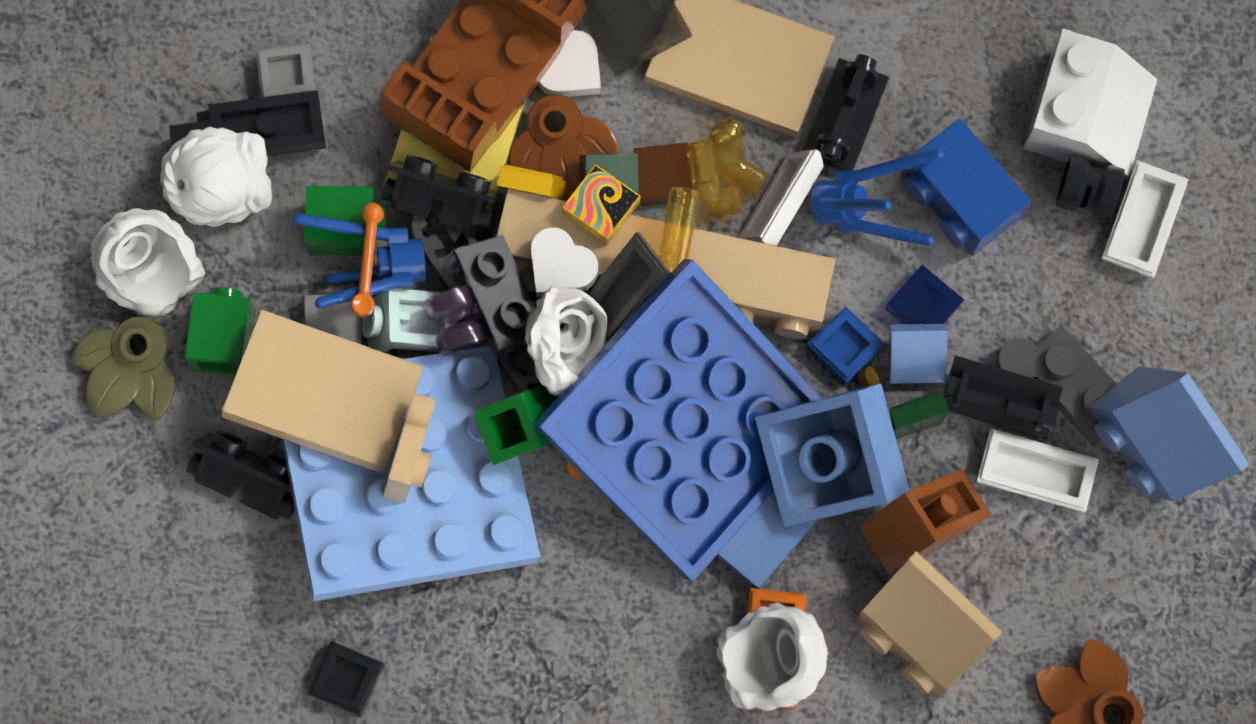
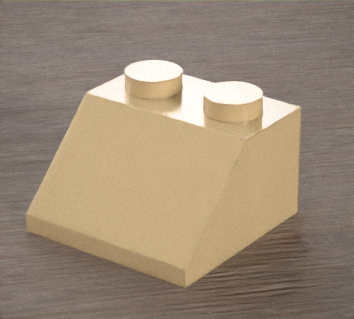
M917 551L868 603L857 618L864 626L860 630L861 635L875 650L883 655L890 651L906 666L902 670V674L917 690L925 695L932 691L939 698L1003 633Z

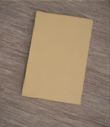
M675 0L645 74L644 82L797 138L835 36L737 0Z
M261 310L222 409L221 417L385 474L413 394L422 374L423 366Z

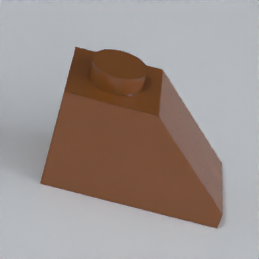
M959 469L905 492L860 525L859 529L868 541L869 549L873 556L882 563L890 575L897 572L916 551L925 558L990 518L992 514L964 471Z

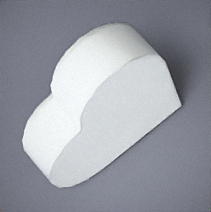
M573 30L565 41L560 54L538 83L539 88L547 95L557 94L566 97L601 94L598 53L594 39L583 31Z
M549 227L535 235L531 243V259L536 298L542 297V294L551 286L560 289L575 288L585 291L594 285L598 277V261L590 249L583 246H574L572 238L568 233L559 228Z

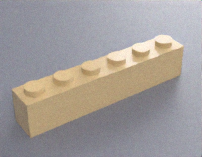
M508 189L497 236H504L518 269L533 270L531 243L535 235L549 227L559 228L568 233L572 238L574 246L586 247L594 253L598 261L596 283L636 232H640L670 272L683 259H693L752 323L775 327L774 332L776 334L799 340L806 339L807 335L815 336L820 331L836 260L834 258L630 215L607 245L562 213V207L566 201Z

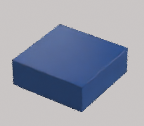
M845 306L807 343L805 349L842 385L846 386L862 368H865L884 349L886 344Z

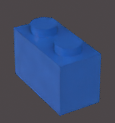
M959 118L913 153H923L939 148L943 150L944 156L939 160L905 169L903 175L906 177L904 183L911 196L922 206L929 204L941 218L939 223L945 236L957 247L964 245L973 256L1020 220L1031 200Z

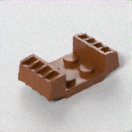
M460 0L413 66L403 60L381 92L379 115L387 118L404 131H407L426 145L443 154L446 158L454 161L466 171L471 172L490 146L500 138L560 54L565 41L587 10L584 0Z

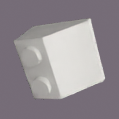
M1062 29L1050 55L1023 149L1065 162L1068 161L1070 154L1087 158L1092 166L1102 168L1110 164L1125 169L1124 180H1128L1157 79L1116 44Z

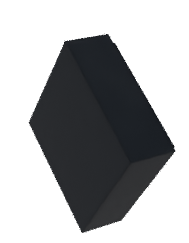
M331 641L310 686L308 695L362 718L385 665L378 660Z

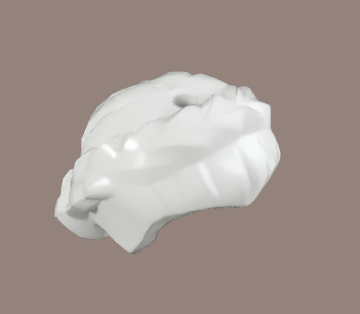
M208 127L204 130H191L186 137L172 145L162 158L160 181L163 186V197L169 202L176 214L182 215L192 224L217 227L225 223L241 222L251 213H259L261 210L268 208L272 202L271 180L266 175L268 158L264 139L258 134L247 131L236 133L225 128L216 129Z
M135 208L126 212L116 213L109 222L101 227L98 235L91 243V262L96 274V285L104 290L106 296L116 301L119 306L134 310L138 316L148 317L157 322L167 313L174 310L178 299L191 294L205 275L202 261L196 256L193 241L184 234L179 223L171 220L166 213L159 210Z
M551 286L542 294V298L536 301V308L527 320L525 329V340L528 345L527 351L535 361L538 380L542 385L546 386L550 394L554 396L560 395L578 379L577 375L606 345V312L587 293L575 288L560 289ZM564 323V328L560 331V324Z
M777 602L768 607H758L754 612L748 613L743 617L738 625L729 626L724 632L720 633L717 657L725 669L722 675L725 688L737 708L750 710L757 707L762 710L771 711L779 707H790L796 705L800 700L805 699L815 691L818 682L826 670L828 650L823 633L813 615L799 608L785 607Z

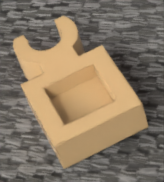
M416 393L413 394L383 497L405 503L411 485L422 488L432 454L421 452L436 399Z

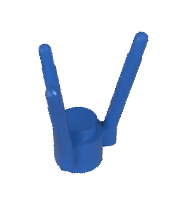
M938 148L923 153L920 152L858 170L837 171L835 180L818 181L813 188L811 197L814 219L820 225L837 224L840 232L857 231L908 243L931 246L934 243V238L931 235L860 220L865 216L866 211H887L891 208L892 204L887 199H868L865 188L857 185V182L939 160L944 156L943 150Z
M295 214L293 217L294 223L298 225L361 237L365 236L366 225L305 214ZM377 227L376 239L388 242L387 246L377 247L378 266L372 268L371 279L379 278V280L371 282L370 296L393 289L413 288V283L425 282V256L422 238L408 239L407 227L392 229ZM361 269L327 274L324 276L323 281L326 285L360 281ZM359 286L319 297L315 300V306L317 308H325L352 301L359 292Z

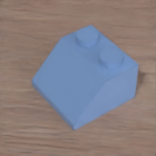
M1137 367L1088 407L1098 421V424L1095 425V430L1099 438L1109 449L1119 452L1129 467L1125 471L1128 480L1143 496L1175 501L1240 473L1250 465L1187 372Z
M881 383L755 417L784 527L886 504L897 499L905 492L910 491Z

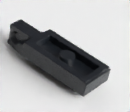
M315 90L208 104L209 110L196 113L197 122L169 125L171 146L186 137L191 130H204L208 127H213L216 129L225 128L236 133L247 131L260 135L264 139L267 156L326 149L319 94Z

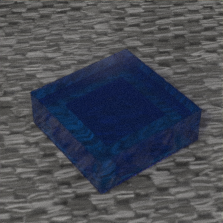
M921 265L887 303L885 310L902 324H945L960 308L964 299L924 265Z

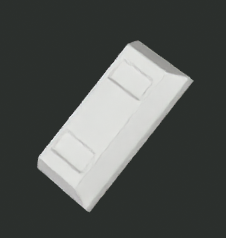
M817 149L788 153L738 238L777 246L824 167L821 153Z
M1137 160L1101 259L1154 278L1189 179Z
M990 429L976 482L1085 513L1099 459Z

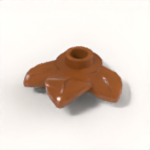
M552 94L542 97L532 106L528 116V129L513 142L510 152V164L515 167L563 177V180L566 182L562 199L567 201L580 185L579 155L620 154L611 129L603 121L593 117L582 116L580 109L570 98ZM558 111L565 116L566 125L561 131L551 132L545 127V117L550 112Z
M1094 639L1086 641L1081 652L1078 669L1074 667H1050L1038 671L1035 675L1036 688L1040 699L1050 711L1056 714L1048 724H1107L1103 718V710L1106 706H1114L1121 712L1122 720L1120 724H1142L1143 713L1138 699L1127 690V666L1118 654L1100 641Z

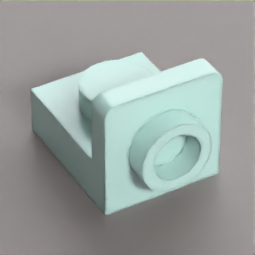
M410 289L389 290L373 298V312L367 317H362V333L368 338L369 348L384 353L391 348L443 353L452 347L450 293Z

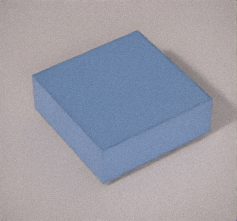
M945 324L889 325L888 378L890 384L946 383L948 330Z

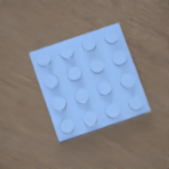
M489 346L403 359L423 366L415 393L436 399L421 452L432 454L422 488L414 485L410 486L405 503L383 497L406 418L385 474L281 438L313 601L538 563L540 553L519 457L517 456L493 465L473 414L475 410L506 399L497 358Z

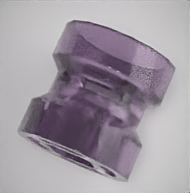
M468 286L439 293L423 302L428 319L436 323L439 332L435 341L440 356H450L460 350L478 348L492 341V337L484 320L480 317L478 306Z

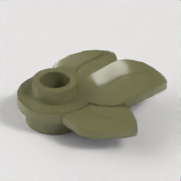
M142 316L131 317L123 321L116 330L95 329L82 337L77 344L71 361L78 367L91 371L87 381L86 398L91 413L95 417L116 413L127 407L132 401L154 420H159L167 412L175 392L176 378L165 360L168 352V337L164 328L157 321ZM136 334L143 335L147 341V348L141 355L133 353L130 347L131 339Z

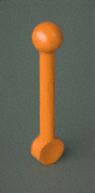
M376 203L365 205L361 212L362 218L366 222L359 292L351 303V310L358 317H367L374 309V299L370 296L376 230L377 224L384 216L383 209Z

